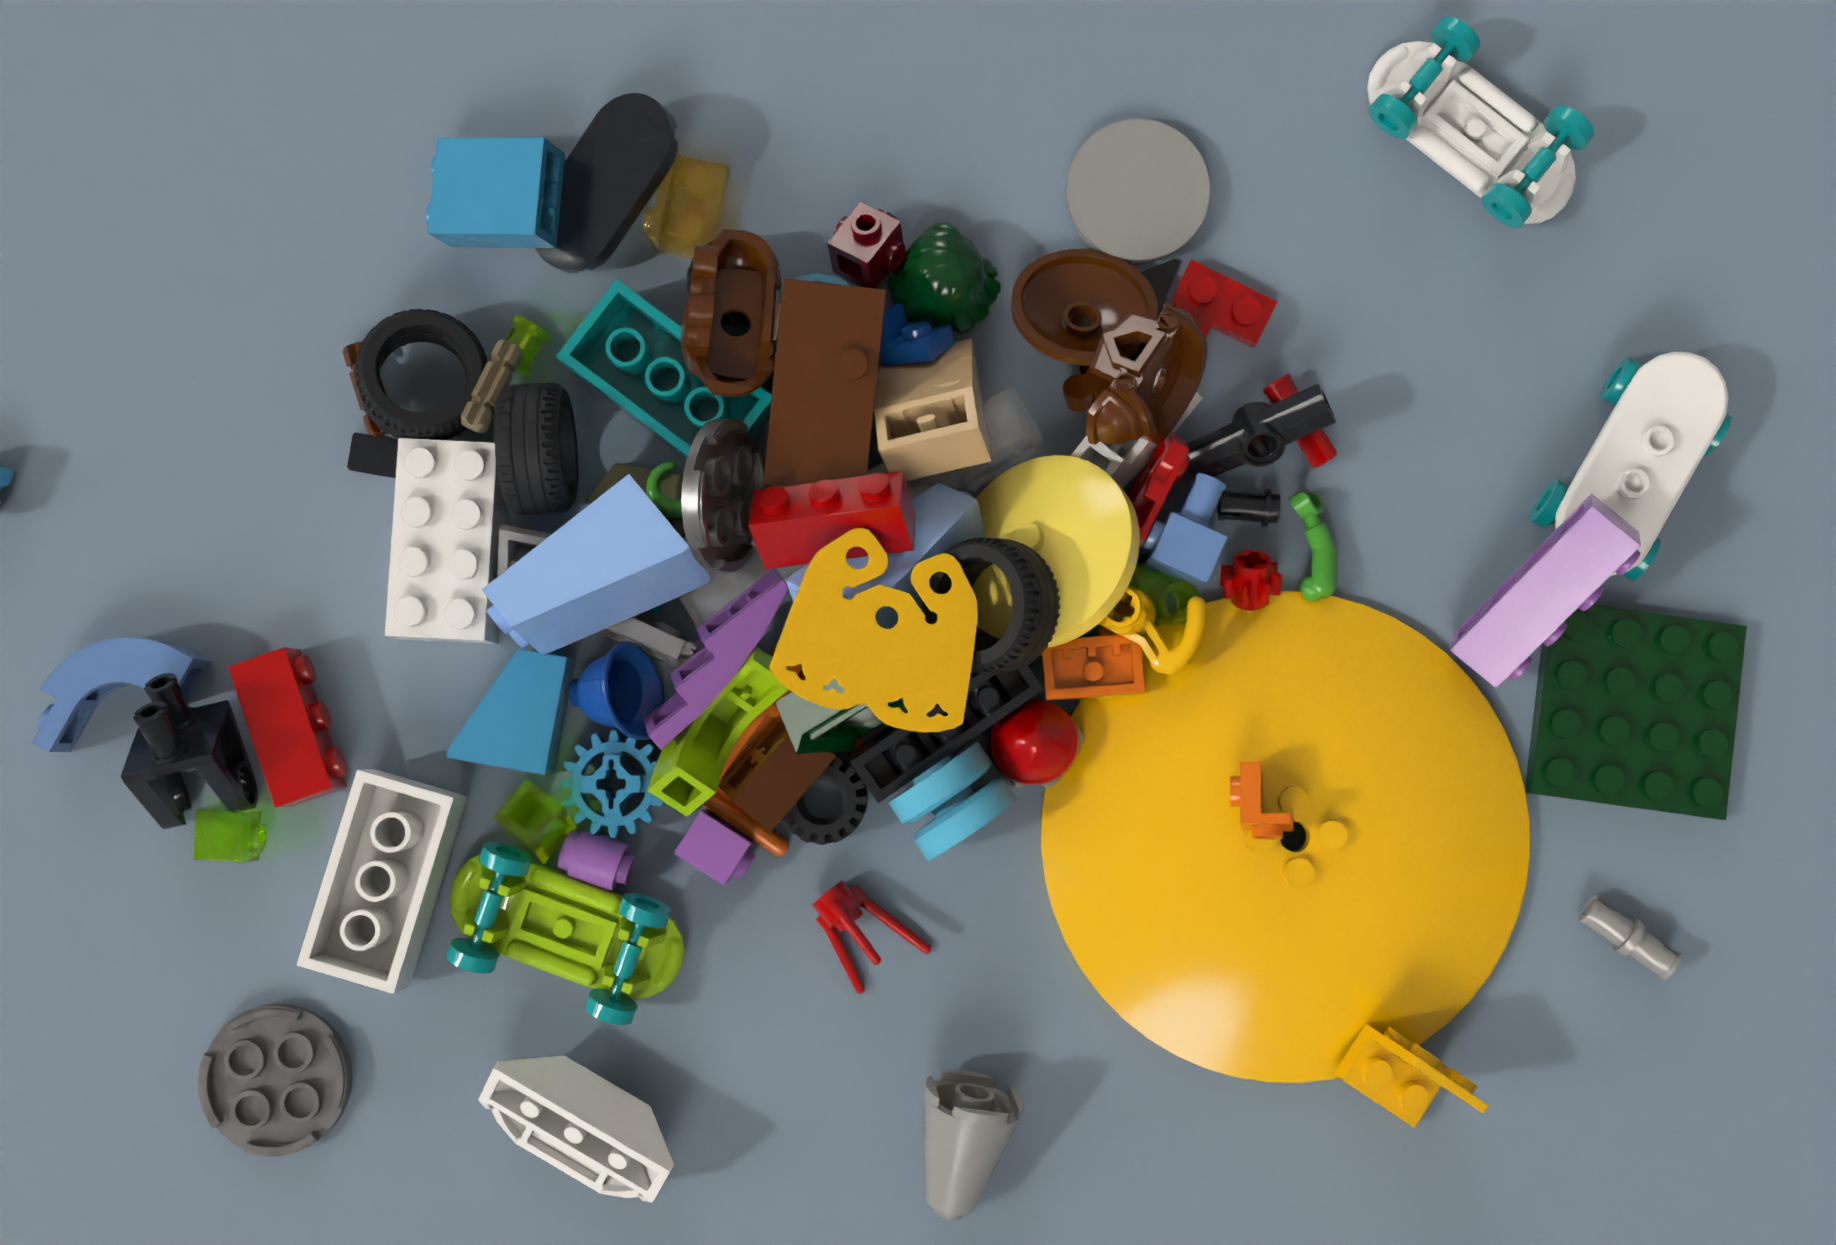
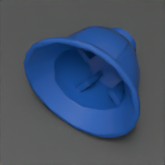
M628 641L616 644L607 655L591 662L579 678H574L570 682L568 688L569 701L573 707H580L582 712L593 721L601 725L618 728L627 737L635 740L650 739L643 719L665 702L662 682L652 660L639 645Z

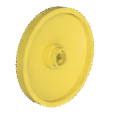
M1065 455L1043 456L1025 461L1005 471L977 496L976 499L980 507L985 531L984 537L1009 539L1027 545L1041 555L1054 574L1053 579L1057 581L1056 586L1059 589L1057 594L1060 597V609H1058L1060 616L1057 619L1058 625L1055 626L1056 632L1053 634L1051 642L1048 643V647L1067 643L1090 631L1118 604L1136 568L1140 546V531L1138 518L1130 498L1107 472L1099 466L1078 457ZM992 564L979 575L972 589L977 599V626L999 641L1011 621L1013 596L1006 576L995 564Z

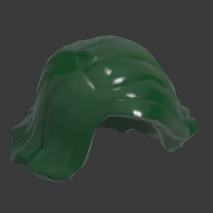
M949 222L935 223L926 229L914 241L911 247L905 251L901 264L896 270L892 271L893 275L887 284L888 289L892 293L893 304H903L909 323L928 321L931 327L951 325V329L960 334L968 332L975 327V323L981 322L989 315L988 307L998 298L997 294L1001 292V284L995 279L998 275L996 268L992 266L989 260L982 258L974 243L962 235L959 229Z

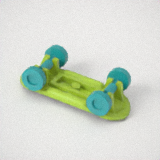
M499 842L484 843L481 854L470 858L459 868L452 882L450 893L451 913L457 927L466 938L451 940L446 954V959L451 964L474 973H491L495 970L500 954L590 987L593 990L588 995L585 1010L601 1021L616 1025L631 1024L638 1007L634 1000L649 998L663 991L675 980L683 965L685 954L683 935L676 922L669 917L671 908L667 904L656 898L638 893L621 895L569 877L567 874L532 862L531 855L517 847Z

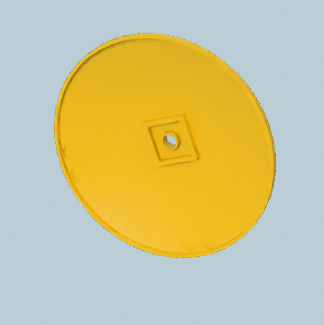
M1281 591V594L1278 596L1269 595V605L1254 611L1239 609L1232 604L1231 599L1223 598L1206 603V624L1201 641L1191 659L1177 673L1163 674L1156 672L1142 650L1144 694L1080 699L1071 714V718L1084 734L1081 750L1069 771L1052 787L1044 788L1040 834L1044 880L1051 907L1062 936L1080 969L1101 997L1126 1022L1149 1040L1174 1055L1203 1068L1237 1078L1283 1083H1304L1335 1079L1339 1077L1333 1073L1365 1024H1368L1382 1034L1390 1027L1411 1042L1419 1045L1448 1024L1471 1001L1490 976L1507 946L1518 919L1527 883L1530 859V820L1526 791L1515 753L1505 729L1490 703L1459 665L1424 635L1392 616L1364 604L1335 596L1322 597L1318 601L1312 602L1307 601L1301 591ZM1187 611L1156 626L1168 648L1178 645L1183 636L1187 622ZM1147 632L1142 635V637L1150 641L1151 645L1154 644ZM1240 762H1261L1263 813H1292L1294 822L1301 824L1306 832V840L1301 848L1289 851L1282 845L1280 839L1252 838V831H1242L1240 807H1231L1230 777L1240 776Z

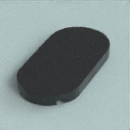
M628 93L612 99L596 114L565 160L557 247L536 248L538 254L545 262L567 273H579L577 271L593 270L603 265L612 256L668 174L677 155L678 141L675 140L674 128L677 129L675 119L670 111L661 103L645 94Z

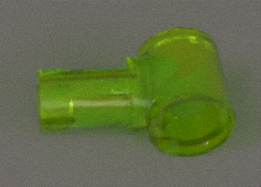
M1137 561L1129 585L1142 590L1152 599L1156 610L1154 623L1157 625H1186L1187 603L1194 596L1201 597L1199 591L1186 581H1173L1160 571L1154 573ZM1170 592L1177 599V608L1172 616L1166 608V598Z

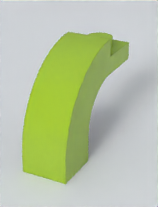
M756 646L734 678L702 714L663 748L654 767L647 788L648 792L686 817L717 793L724 765L737 740L760 713L789 690L774 677L769 669L772 660L769 654Z

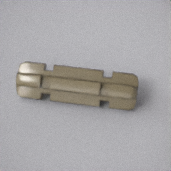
M504 339L497 341L491 353V361L486 363L471 394L472 401L467 402L461 414V424L477 433L487 431L493 418L491 415L492 411H495L497 398L503 389L509 385L512 379V371H516L522 358V349L517 344Z

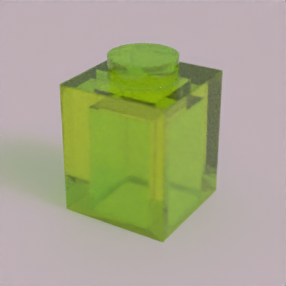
M528 779L520 785L493 816L511 840L542 864H545L565 841L568 833L576 828L575 823L564 806Z

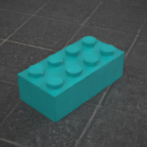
M617 278L556 355L557 359L569 371L686 459L699 430L713 419H738L743 421L748 426L747 434L752 442L770 418L772 395L762 387H759L745 397L729 398L711 394L702 379L687 368L681 348V326Z

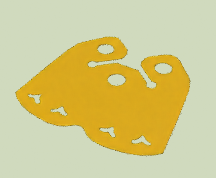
M856 528L849 530L820 549L807 567L786 619L769 669L785 688L805 700L826 708L843 710L865 704L884 724L908 731L941 732L958 727L963 724L978 621L977 599L960 563L953 556L942 553L917 563L913 568L911 584L928 609L937 614V622L935 624H928L925 621L924 613L910 593L879 584L855 594L851 600L843 597L842 591L845 587L853 588L882 575L888 565L887 553L868 529ZM861 547L865 549L869 560L864 568L854 569L849 566L846 561V553L850 548ZM936 572H944L951 578L952 587L945 594H937L930 587V578ZM890 606L895 609L898 614V622L893 628L885 629L878 625L875 618L879 608ZM802 664L805 680H801L796 672L788 671L787 666L793 667ZM836 679L839 686L845 691L840 693L834 688L824 690L823 686ZM902 698L908 713H904L899 707H889L888 703ZM936 704H939L940 708L947 712L948 715L943 716L938 713L933 717H928L927 713Z

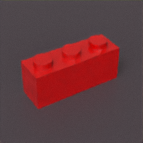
M903 471L754 490L748 526L764 568L771 569L810 564L820 549L849 530L856 528L868 529L887 554L914 551L916 514ZM852 547L846 553V559L868 556L865 549L861 547Z
M283 647L229 666L228 669L274 807H292L347 787L343 777L347 774V764L341 750L338 747H333L328 729L332 727L331 716L324 702L317 700L312 685L313 682H316V672L310 658L306 654L302 655L301 649Z

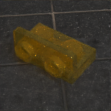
M677 149V155L671 169L657 188L655 206H648L644 216L643 234L648 235V241L654 252L692 259L694 257L695 245L704 246L715 240L730 173L728 165L684 157L680 155Z

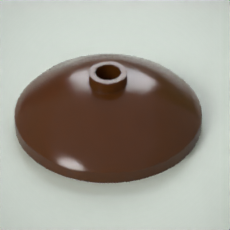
M1068 249L1044 255L1030 263L1020 273L1012 291L1011 313L1020 334L1038 351L1062 362L1091 366L1102 333L1108 332L1127 314H1134L1157 321L1158 302L1149 281L1141 272L1126 261L1100 251ZM1137 341L1119 346L1117 349L1121 357L1128 358L1139 351L1146 343Z

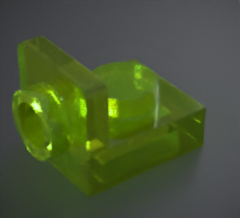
M196 810L193 860L232 861L233 863L258 861L260 852L264 850L267 840L266 825L261 822L262 811L231 813L229 810Z

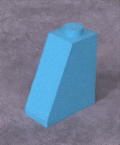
M564 647L543 656L534 648L533 651L517 649L448 747L446 758L542 775L554 774L569 698L568 688L572 681L576 659L563 657Z

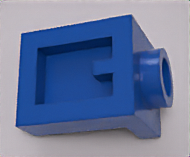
M902 303L891 304L884 309L879 353L882 365L933 361L955 344L951 325L931 327L928 321L908 325Z

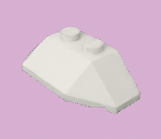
M565 1055L498 1061L478 1099L485 1109H491L497 1123L515 1144L600 1194L623 1198L639 1197L642 1201L653 1203L674 1166L651 1106Z

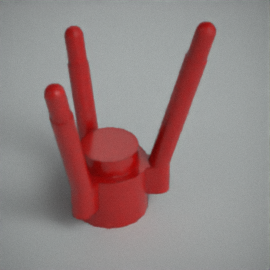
M841 880L815 901L812 906L819 913L816 921L826 932L855 991L862 994L865 991V987L837 931L838 929L841 933L846 929L874 965L881 963V957L855 923L863 915V912L858 907L859 905L924 954L931 952V946L868 898L858 884L850 890L846 883Z

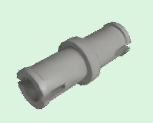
M1598 895L1593 896L1580 911L1578 916L1580 923L1587 925L1610 941L1615 952L1621 956L1630 955L1657 974L1660 979L1665 980L1670 977L1682 960L1681 953L1674 951L1647 932L1646 924L1639 919H1628L1604 902Z

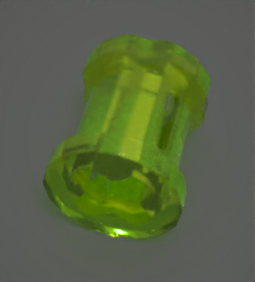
M513 314L510 319L513 326L505 340L517 344L522 349V358L516 371L512 372L529 378L532 373L529 366L542 343H548L552 336L539 325L522 316Z

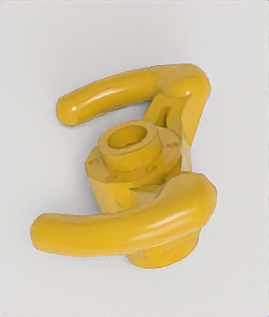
M1128 585L1118 604L1097 625H1101L1139 644L1156 672L1163 674L1177 673L1191 659L1201 641L1206 624L1205 600L1198 596L1190 598L1187 603V622L1183 636L1178 645L1168 648L1154 624L1156 610L1152 599L1142 590ZM1147 632L1154 644L1151 645L1150 641L1141 635Z

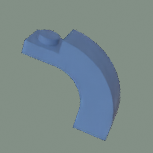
M113 638L86 646L58 665L41 686L40 690L56 698V701L49 705L40 715L37 722L39 730L32 743L48 752H71L95 709L108 694L118 688L131 684L144 689L146 687L145 684L150 679L161 674H175L178 684L187 702H189L211 660L174 643L144 638Z

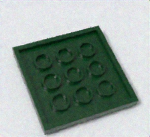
M1592 605L1585 611L1577 608L1565 620L1568 625L1563 634L1550 646H1546L1543 643L1541 645L1525 784L1526 793L1726 820L1747 626Z

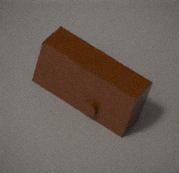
M783 278L763 484L791 486L821 480H836L867 475L886 290Z

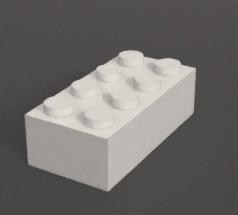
M398 438L385 636L408 640L498 644L499 627L486 611L493 604L482 591L485 586L497 578L499 528L502 524H506L507 505L503 499L498 479L495 443Z
M376 769L357 770L297 966L392 994L409 987L468 796Z

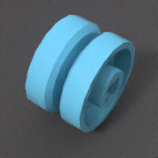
M978 741L954 757L950 758L948 755L913 779V785L888 802L902 824H911L929 812H932L935 816L917 830L913 839L927 861L949 850L1017 801V798L1004 779H992L975 790L970 786V784L989 771L992 763Z

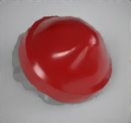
M1029 699L994 724L990 732L988 753L997 771L1004 778L1009 779L1013 787L1020 789L1025 785H1043L1049 788L1056 784L1075 763L1081 750V744L1084 741V734L1071 716L1061 707L1039 699Z

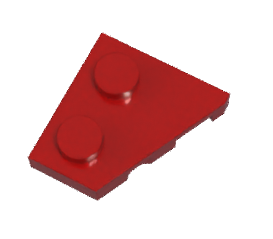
M1173 431L1164 441L1156 446L1127 493L1138 518L1140 546L1145 541L1173 482H1177L1181 478L1190 461V457L1187 455L1189 448L1185 439Z

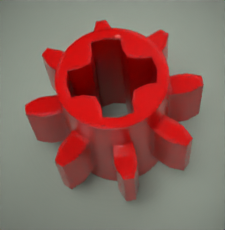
M1252 549L1240 551L1233 556V566L1221 565L1220 586L1224 587L1223 597L1231 599L1232 604L1239 609L1248 611L1262 609L1269 605V595L1278 596L1281 594L1282 574L1278 573V562H1271L1269 555L1262 551Z

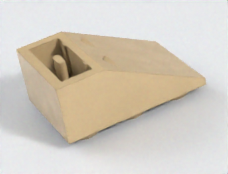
M972 338L955 342L953 346L933 361L882 365V361L878 362L874 414L879 452L889 472L903 471L905 480L909 481L992 461Z

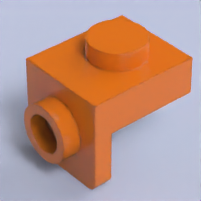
M1240 762V776L1230 777L1231 807H1240L1242 831H1252V838L1282 839L1283 831H1294L1293 814L1263 813L1261 762Z

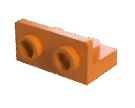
M1104 627L1097 629L1098 636L1076 638L1067 643L1046 648L1041 654L1045 701L1144 694L1145 683L1140 645Z

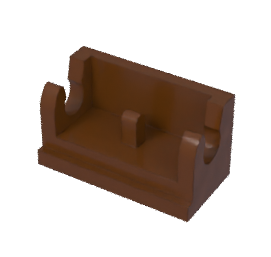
M779 715L718 787L731 801L771 833L836 756L832 752L796 754L782 718Z

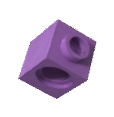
M707 809L700 811L674 852L675 855L722 885H726L732 876L741 880L756 857L755 854L749 851L755 841Z

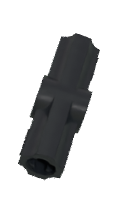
M1320 384L1313 385L1272 405L1264 402H1251L1243 405L1233 415L1232 423L1187 443L1189 448L1187 455L1190 457L1188 465L1194 478L1198 473L1216 477L1245 463L1255 467L1271 465L1284 454L1285 445L1336 423V419Z

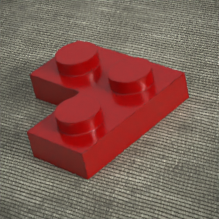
M1192 259L1171 298L1172 301L1177 303L1179 308L1186 310L1193 316L1194 322L1199 325V329L1204 334L1205 339L1210 329L1213 328L1252 348L1257 345L1278 302Z

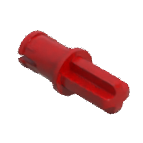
M1289 373L1262 390L1272 404L1299 392ZM1323 429L1296 440L1310 465L1314 468L1326 464L1337 455L1336 449Z

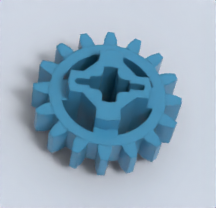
M611 730L609 742H605L604 738L598 733L591 735L593 746L591 749L582 744H577L574 749L580 757L578 762L565 761L563 764L568 771L573 772L572 778L560 781L559 787L571 789L572 796L563 801L564 807L577 805L580 810L573 821L578 824L590 819L592 821L590 833L594 835L599 834L604 825L608 826L610 838L619 837L621 825H625L630 834L639 832L637 821L639 818L649 824L653 823L656 819L650 810L651 806L662 807L666 804L647 791L657 761L653 762L650 758L656 747L653 744H649L640 749L638 748L639 740L629 737L626 742H622L620 730ZM605 753L603 765L593 775H585L590 763L597 756ZM626 753L632 755L640 762L646 775H638L628 765ZM614 770H616L617 778L625 779L626 781L625 789L617 790L616 797H614L613 789L605 788L604 784L605 779L613 777ZM585 793H592L602 803V813L592 807ZM636 793H645L641 804L634 811L625 815L627 802Z

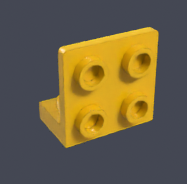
M1365 1024L1333 1073L1413 1128L1416 1127L1441 1087L1482 1114L1489 1107L1488 1104L1473 1095L1478 1085L1454 1069L1449 1068L1430 1052L1411 1042L1390 1027L1382 1034L1368 1024Z

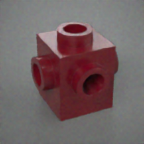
M859 202L848 217L845 216L838 222L832 238L827 243L833 273L861 287L875 289L889 271H894L899 267L906 250L903 242L901 221L884 209L876 210L862 202Z

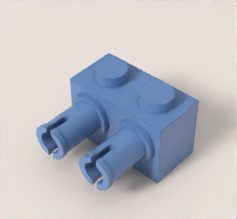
M1202 473L1196 475L1195 481L1190 480L1188 489L1177 512H1171L1161 522L1155 520L1145 541L1139 546V553L1144 555L1140 568L1190 591H1194L1206 584L1227 540V536L1213 531L1212 527L1208 525L1222 492L1225 491L1227 485L1214 477Z

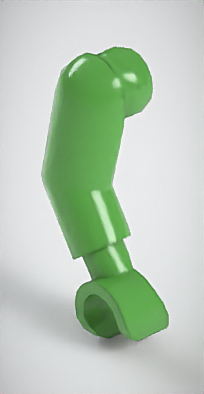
M1300 492L1288 497L1291 506L1304 521L1306 531H1304L1305 537L1312 549V575L1305 576L1300 580V590L1307 601L1313 602L1318 601L1322 597L1328 598L1336 590L1338 552L1326 521L1321 522L1318 515L1323 512L1322 499L1315 493Z

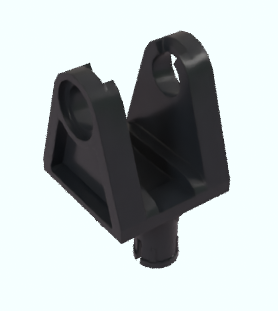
M165 673L150 679L145 684L144 691L149 696L151 703L140 707L134 713L133 719L138 725V729L121 773V778L128 789L163 829L186 825L184 811L191 809V803L181 774L182 770L187 772L198 770L231 813L255 808L258 802L257 784L229 701H220L195 708L190 707L175 674Z

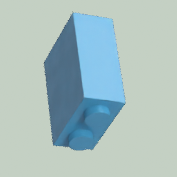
M544 137L437 138L436 153L431 161V175L433 178L431 202L426 209L428 234L450 247L556 248L565 153Z

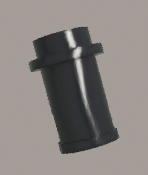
M1225 489L1218 501V520L1261 522V527H1268L1269 523H1278L1281 504L1280 494H1271V489H1264L1263 493L1226 491Z

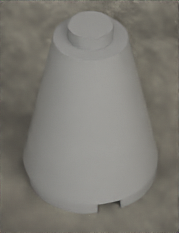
M964 1070L941 1071L940 1080L934 1081L933 1076L930 1075L925 1082L924 1143L926 1202L938 1216L945 1219L958 1220L962 1216L969 1215L974 1211L1023 1112L1024 1099L1017 1090L1008 1086L1006 1094L994 1088L995 1078L984 1074Z

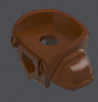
M724 229L715 238L712 245H695L691 290L681 323V348L688 370L702 379L711 394L729 398L745 397L753 393L773 373L775 367V354L773 353L777 340L781 306L780 269H778V260L766 240L757 234L745 230ZM730 312L742 313L748 318L750 329L742 336H731L722 329V318Z
M1168 299L1165 300L1164 309L1159 314L1157 321L1134 314H1127L1108 332L1102 333L1091 366L1086 373L1070 376L1064 381L1062 387L1066 404L1071 410L1076 412L1088 410L1086 421L1088 442L1094 445L1099 442L1122 444L1129 440H1139L1142 438L1159 445L1164 441L1181 419L1201 383L1207 359L1205 336L1200 331L1199 325L1194 322L1193 316L1186 310L1179 308L1176 302ZM1137 341L1147 344L1141 354L1133 360L1121 357L1117 349L1119 346Z

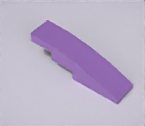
M776 568L767 572L697 628L702 643L705 646L670 673L677 693L643 719L648 736L660 750L702 714L734 678L765 634L788 590L787 583Z

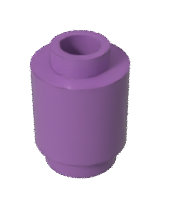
M586 829L582 833L571 830L562 846L557 866L560 869L566 870L569 877L614 891L618 883L627 884L636 857L629 855L630 844L598 833L594 835Z

